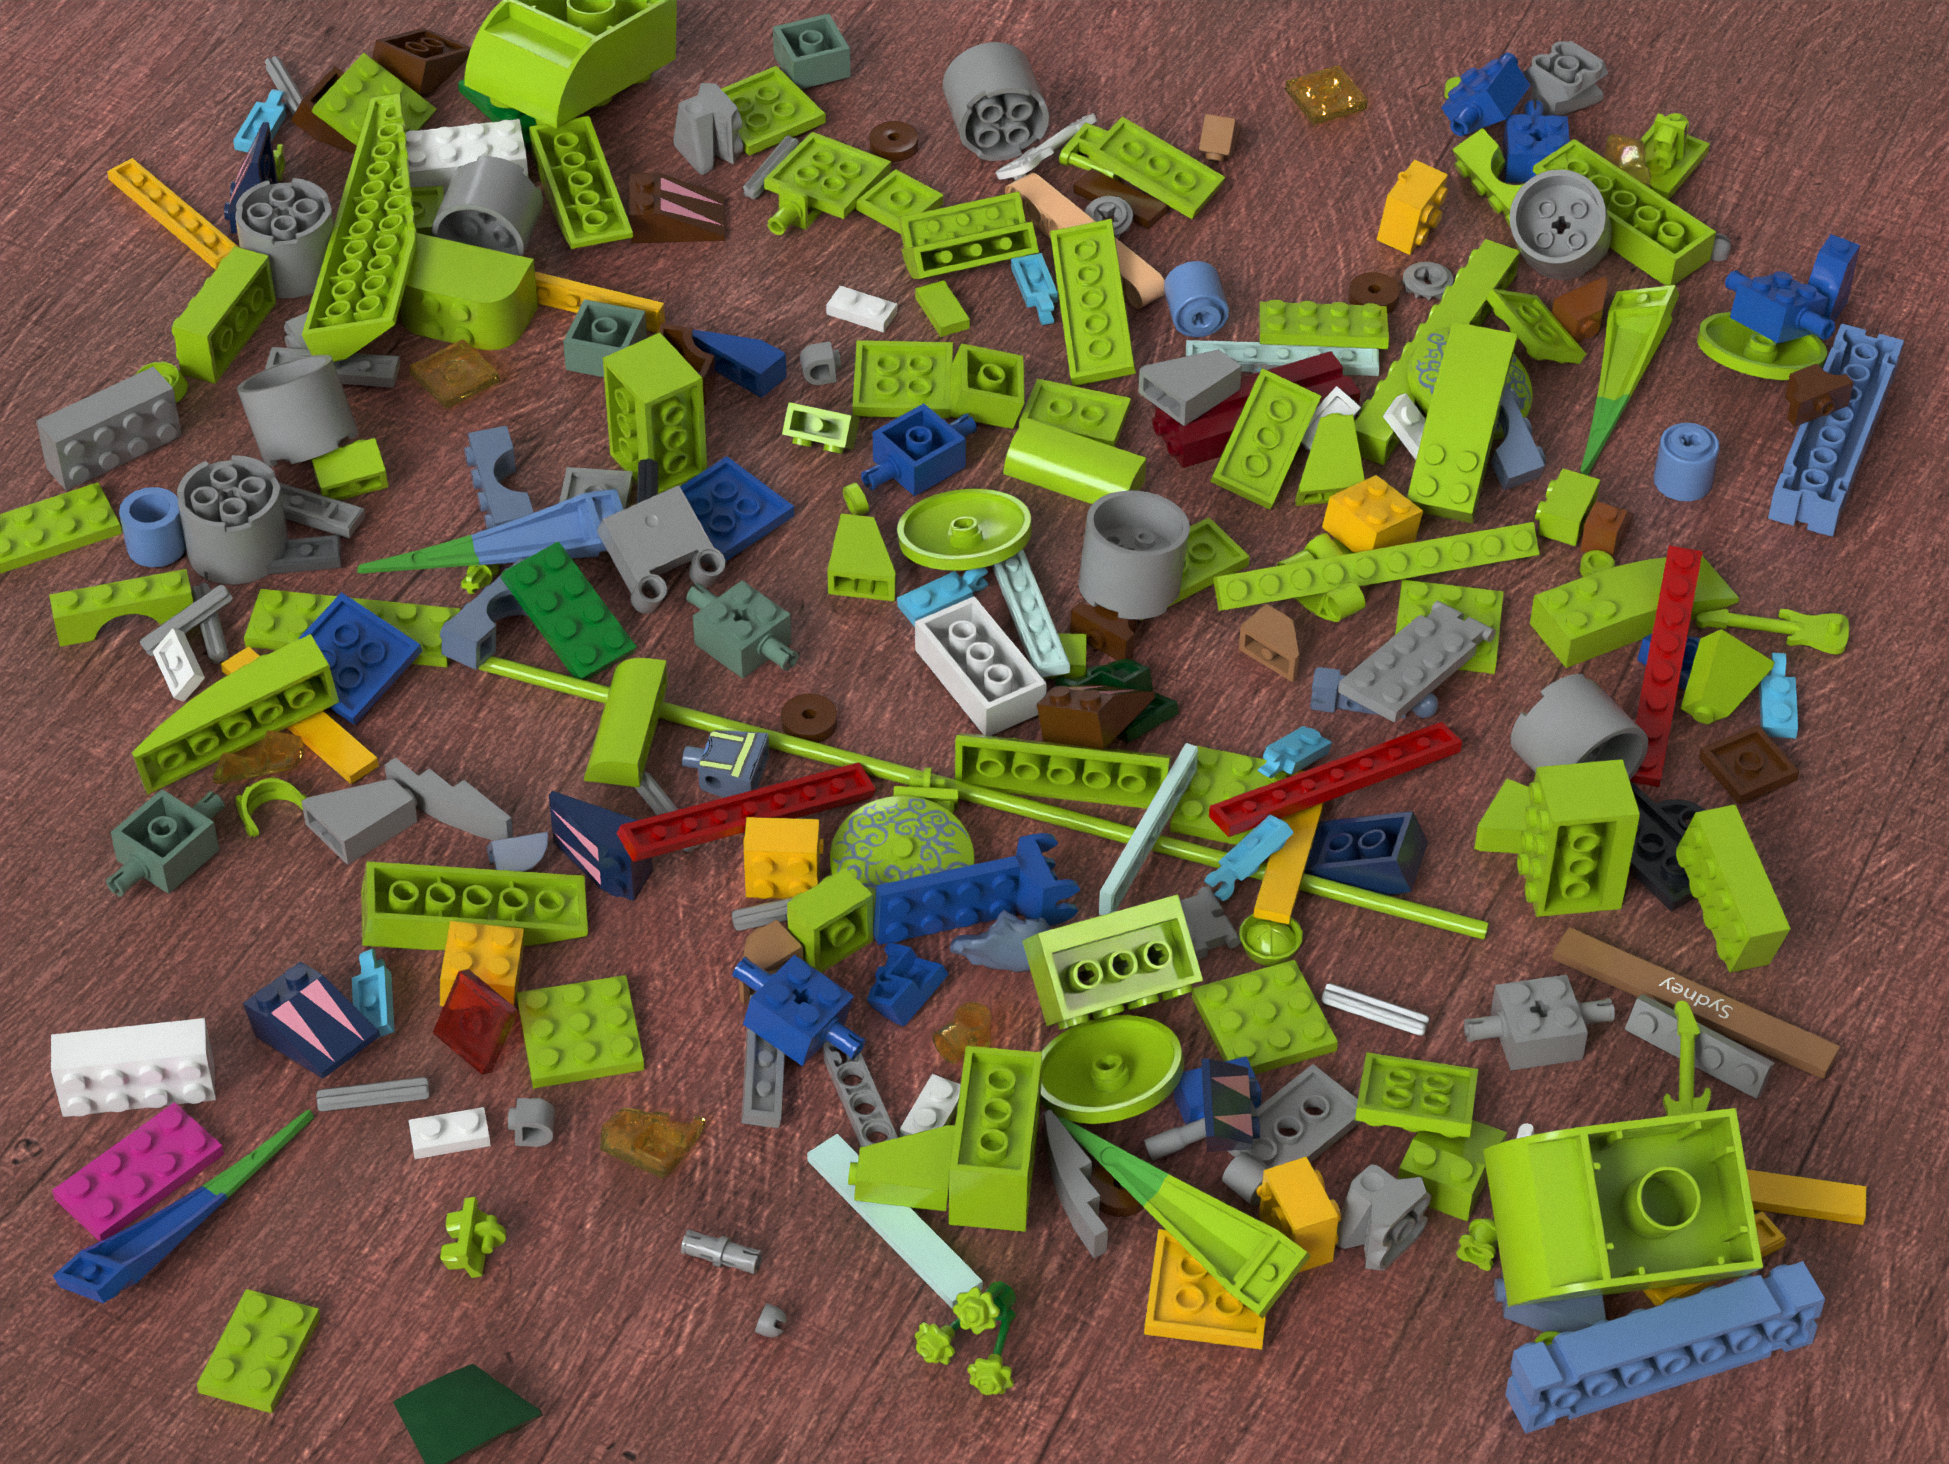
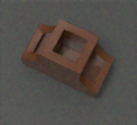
M1817 363L1790 373L1785 398L1790 403L1787 420L1796 427L1847 407L1854 382L1847 374L1833 375L1827 373Z
M1080 602L1071 610L1070 634H1086L1087 644L1115 660L1133 658L1136 619L1118 618V612L1101 605L1093 607L1092 605Z

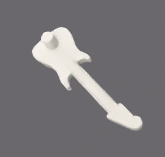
M1095 114L1083 116L1082 119H1078L1074 123L1072 122L1038 147H1032L1021 157L998 169L995 172L998 179L1014 177L1016 181L1026 176V173L1035 168L1043 159L1054 154L1053 150L1071 139L1085 123H1095L1097 121Z

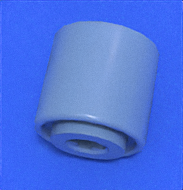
M1193 261L1177 266L1168 274L1164 281V292L1172 321L1177 331L1189 337H1206L1224 326L1229 316V307L1216 268L1209 263Z
M1679 423L1666 429L1660 438L1654 470V484L1657 489L1665 496L1678 501H1694L1709 494L1713 486L1720 450L1719 440L1716 435L1708 428L1695 423Z
M150 487L134 491L123 500L120 505L119 516L126 550L131 560L141 566L153 568L172 564L182 557L186 551V544L178 507V498L174 493L167 489Z

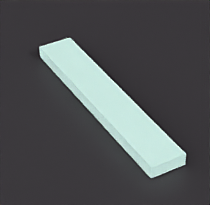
M1186 340V356L1219 349L1242 366L1241 372H1253L1254 363L1282 366L1332 351L1343 366V375L1379 376V349Z
M1022 549L1014 556L1000 563L991 565L1030 664L1041 677L1070 673V663L1024 550Z
M1185 743L1100 890L1099 915L1116 912L1197 771V746Z
M838 1134L807 1153V1161L951 1309L958 1303L956 1296L960 1292H969L975 1286L980 1290L983 1289V1281L910 1207L854 1201L855 1186L848 1185L850 1162H858L859 1155Z

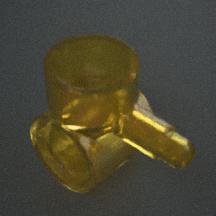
M968 1002L959 1006L954 1013V1019L932 1035L933 1043L939 1054L947 1062L955 1064L964 1058L966 1046L988 1048L991 1043L990 1010L985 1005L977 1002Z

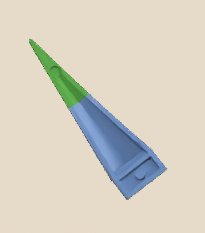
M617 489L583 493L538 512L472 535L409 553L360 564L357 573L515 563L518 559L522 558L525 560L558 541L571 558L598 557L599 552L607 551L597 533V529L602 519L622 511L623 507Z

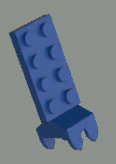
M1048 833L1019 837L1016 856L876 885L873 935L877 945L899 942L909 938L932 935L941 931L997 920V917L1003 910L1013 915H1016L1017 911L1027 919L1042 917L1049 926L1065 922L1077 914L1078 909L1076 905L1056 903L1059 900L1075 895L1080 891V887L1074 880H1058L1055 872L1051 871L1056 865L1054 859L1042 855V852H1047L1058 845L1054 835Z

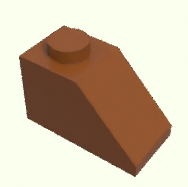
M1604 276L1554 298L1552 314L1577 343L1599 333L1608 279Z
M1596 501L1585 521L1580 551L1587 553L1592 550H1600L1614 558L1631 524L1634 513Z

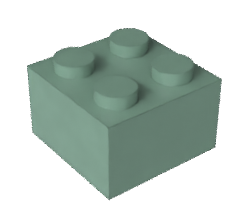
M829 13L773 27L774 57L784 74L800 89L851 77L850 48Z
M584 299L563 341L566 370L604 377L603 357L647 338L645 311Z

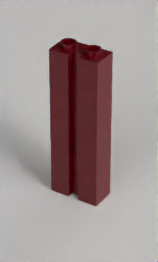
M1332 351L1267 370L1321 395L1317 407L1336 386L1355 403L1360 404L1361 391L1350 376L1343 375V366ZM1260 372L1242 377L1238 392L1185 426L1156 406L1155 417L1152 418L1154 432L1157 436L1162 437L1166 443L1169 455L1175 457L1182 468L1222 456Z

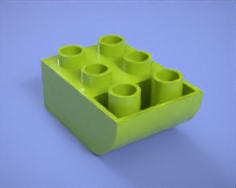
M502 0L487 16L473 41L467 59L464 86L490 97V102L497 107L514 108L535 118L537 125L548 124L558 128L593 107L608 104L612 100L613 95L632 84L643 83L649 80L651 73L676 59L677 0Z
M1736 1108L1557 1130L1505 1141L1483 1150L1508 1307L1741 1278L1763 1268Z

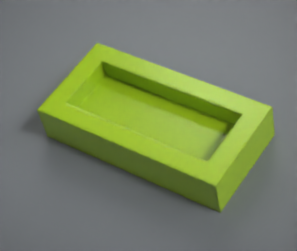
M944 280L915 288L917 302L940 337L970 329L969 317Z

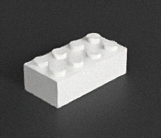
M520 119L405 132L411 187L444 186L445 195L456 169L460 165L464 166L470 162L477 161L478 157L482 156L509 160L524 169L523 174L528 177L527 157Z
M975 596L915 621L916 652L983 735L991 736L1038 715L1037 703L1046 695V682Z
M205 1018L51 1035V1073L63 1117L85 1116L87 1114L103 1112H122L149 1107L160 1108L171 1105L174 1102L176 1104H197L203 1101L216 1100L215 1064Z

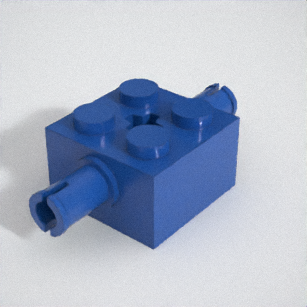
M1506 52L1499 59H1494L1487 63L1483 68L1477 70L1474 67L1463 73L1460 77L1461 82L1449 91V98L1441 108L1451 122V131L1457 136H1463L1507 119L1531 85L1518 67V60L1515 55Z
M1531 100L1524 106L1525 114H1510L1507 117L1503 136V156L1506 162L1504 166L1505 182L1526 183L1536 176L1532 171L1535 164L1570 142L1568 116H1543V104L1536 100V109H1534L1533 100Z
M1735 270L1729 273L1726 278L1725 287L1736 292L1730 318L1776 343L1815 334L1825 340L1830 338L1835 330V322L1823 317L1828 297L1817 292L1814 286L1801 284L1792 279L1793 277L1789 273L1777 271L1771 275L1751 279Z
M923 403L872 432L873 461L877 465L861 473L863 484L866 488L869 487L870 491H873L876 487L894 479L913 496L918 495L965 468V437L976 432L975 421L972 417L969 418V414H964L948 424Z
M793 955L776 973L769 974L750 961L748 957H744L735 967L732 976L756 991L750 999L743 1025L801 1066L827 1041L847 1054L852 1060L863 1050L867 1040L844 1026L854 995L796 955Z

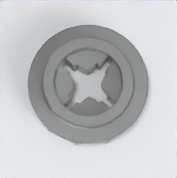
M1115 196L1097 198L1084 211L1096 222L1102 221L1103 217L1109 218L1111 215H1114L1113 226L1115 236L1118 239L1121 233L1129 232L1130 225L1133 222V211L1130 205L1125 200Z
M1418 262L1412 264L1404 271L1402 284L1405 285L1407 293H1414L1416 299L1422 296L1426 297L1429 301L1431 297L1442 298L1446 287L1453 285V276L1446 267L1438 263ZM1425 277H1428L1430 284H1425Z

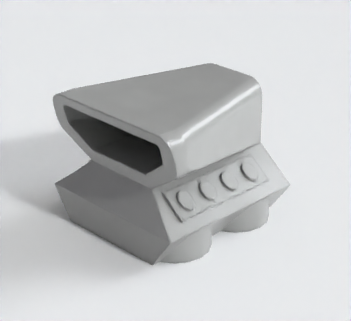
M1571 40L1569 42L1559 41L1554 43L1549 55L1540 54L1534 56L1531 67L1523 72L1533 88L1531 100H1533L1534 109H1536V100L1540 101L1544 107L1543 116H1563L1597 104L1604 99L1603 92L1595 84V82L1608 74L1604 61Z
M701 83L697 96L681 101L678 105L673 138L674 146L701 175L707 174L714 168L715 155L734 164L740 153L743 152V144L739 136L742 120L738 107L717 84Z
M1377 1165L1368 1166L1351 1182L1341 1211V1221L1338 1222L1337 1226L1338 1244L1336 1246L1347 1249L1364 1244L1365 1269L1385 1271L1420 1238L1427 1225L1428 1218L1423 1213L1431 1201V1194L1426 1192L1422 1177L1397 1180Z

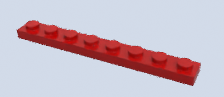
M1668 546L1635 722L1648 737V749L1641 766L1630 779V782L1660 787L1703 551Z
M1439 722L1210 805L1209 818L1228 837L1257 827L1270 814L1280 819L1461 752L1462 740L1443 722Z
M858 762L622 824L616 834L632 861L636 862L744 833L747 817L796 819L870 799L874 795L876 788Z

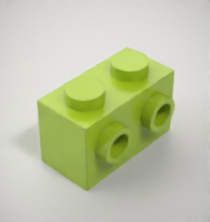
M789 402L782 435L792 436L793 444L811 447L812 441L824 443L823 450L843 454L844 448L854 449L860 417Z
M375 438L356 440L350 445L339 447L311 459L313 471L322 496L341 501L388 488L386 470Z
M1562 468L1557 480L1552 479L1546 492V502L1540 501L1535 515V520L1540 521L1538 535L1576 546L1584 531L1585 521L1597 501L1601 480Z

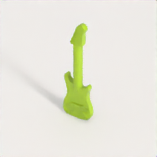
M1728 609L1699 613L1695 621L1696 626L1699 628H1706L1708 626L1726 629L1729 626L1792 635L1787 637L1786 644L1789 646L1806 645L1835 655L1845 651L1849 638V621L1846 616L1837 613L1804 615L1793 610L1780 609L1778 617L1785 620L1729 613Z
M1682 1000L1678 1001L1674 1007V1014L1677 1016V1035L1680 1036L1679 1101L1672 1100L1669 1094L1664 1096L1663 1105L1666 1116L1706 1112L1711 1096L1710 1088H1705L1700 1098H1694L1695 1038L1699 1036L1700 1030L1689 1004Z

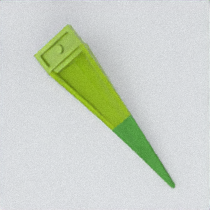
M1676 285L1617 291L1608 310L1603 362L1594 416L1580 470L1584 475L1588 476L1673 320L1671 313L1679 297Z
M1057 1117L1066 1130L1234 1298L1262 1319L1310 1258V1254L1277 1229L1169 1175L1064 1117Z

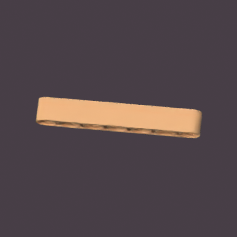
M1030 173L1005 187V194L1020 191L1025 218L1029 222L1033 221V225L1050 239V231L1096 222L1036 173ZM1115 237L1125 300L1136 309H1140L1164 296L1165 280L1161 274Z

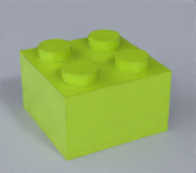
M961 343L950 368V417L960 418L964 414H969V418L972 417L975 422L1013 429L1025 404L1023 356Z
M846 868L834 875L827 876L821 883L804 893L797 894L787 903L788 932L803 946V961L820 973L873 942V894Z

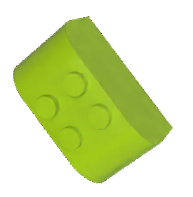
M416 233L417 245L400 304L401 321L404 327L416 335L481 350H499L518 341L538 308L534 259Z

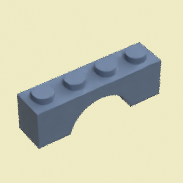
M1507 383L1498 416L1504 432V441L1495 450L1491 459L1492 467L1503 491L1540 478L1546 464L1542 448L1536 446L1532 438V426L1527 417H1522L1518 408L1519 399L1517 393L1513 388L1509 389Z
M507 426L468 433L469 447H464V455L467 467H474V469L470 470L474 489L480 488L481 492H477L481 512L487 511V514L484 515L486 530L534 513L527 492L513 491L500 484L504 478L516 472L514 448Z
M518 559L512 566L523 561L524 559ZM501 575L493 583L487 585L475 599L465 604L457 615L444 623L440 631L442 655L476 670L496 652L495 622L508 616L527 615L502 581Z

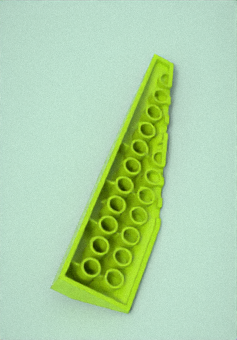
M400 93L375 97L370 100L302 331V337L312 356L330 355L334 362L347 359L395 325L417 245L403 106Z

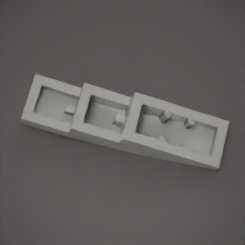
M397 758L384 765L386 779L393 778L402 788L407 787L414 794L417 800L415 808L443 823L479 837L494 841L514 838L511 817L465 780L452 787L430 768L418 776Z
M1050 1109L1044 1112L1043 1129L1048 1167L1059 1200L1074 1230L1092 1257L1096 1258L1107 1252L1108 1229L1099 1218L1100 1195L1090 1183L1092 1161Z

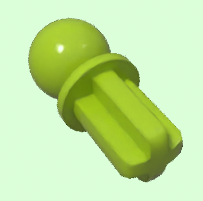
M500 564L469 566L467 576L461 581L462 588L467 589L468 594H475L480 588L489 585L493 578L498 575Z

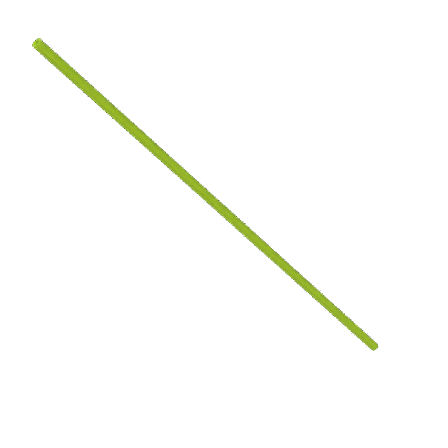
M491 656L479 667L481 671L604 704L610 687L495 656ZM663 702L659 716L663 720L708 732L720 730L767 733L769 748L838 767L859 762L866 774L909 785L910 777H923L924 771L667 702ZM932 774V778H945V788L958 789V798L968 802L1125 844L1129 842L1136 830L1134 827ZM1164 835L1158 837L1151 850L1218 869L1221 867L1218 861L1227 854V852ZM1262 862L1259 869L1249 877L1263 881L1268 863ZM1306 873L1303 875L1299 891L1485 940L1489 928V922Z

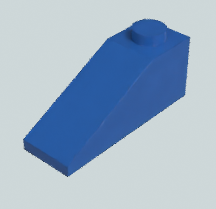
M693 329V342L695 346L705 353L714 355L715 372L760 398L787 378L786 354L780 349L759 339Z

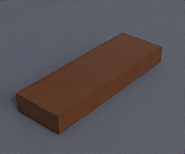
M1092 168L1073 185V193L1090 201L1103 196H1115L1125 200L1133 211V222L1147 229H1150L1167 213L1166 204Z

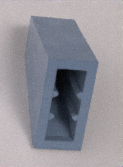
M1503 1272L1501 1273V1278L1494 1280L1495 1302H1502L1503 1317L1543 1332L1557 1331L1562 1333L1565 1331L1575 1332L1591 1327L1600 1320H1606L1602 1295L1508 1307Z

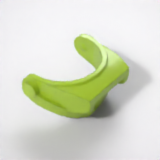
M270 777L254 783L251 787H246L242 796H236L235 803L240 818L245 824L246 833L250 837L253 836L255 838L259 836V830L251 819V815L256 808L263 803L278 799L293 802L303 810L302 800L306 799L307 796L301 794L291 783L276 777Z

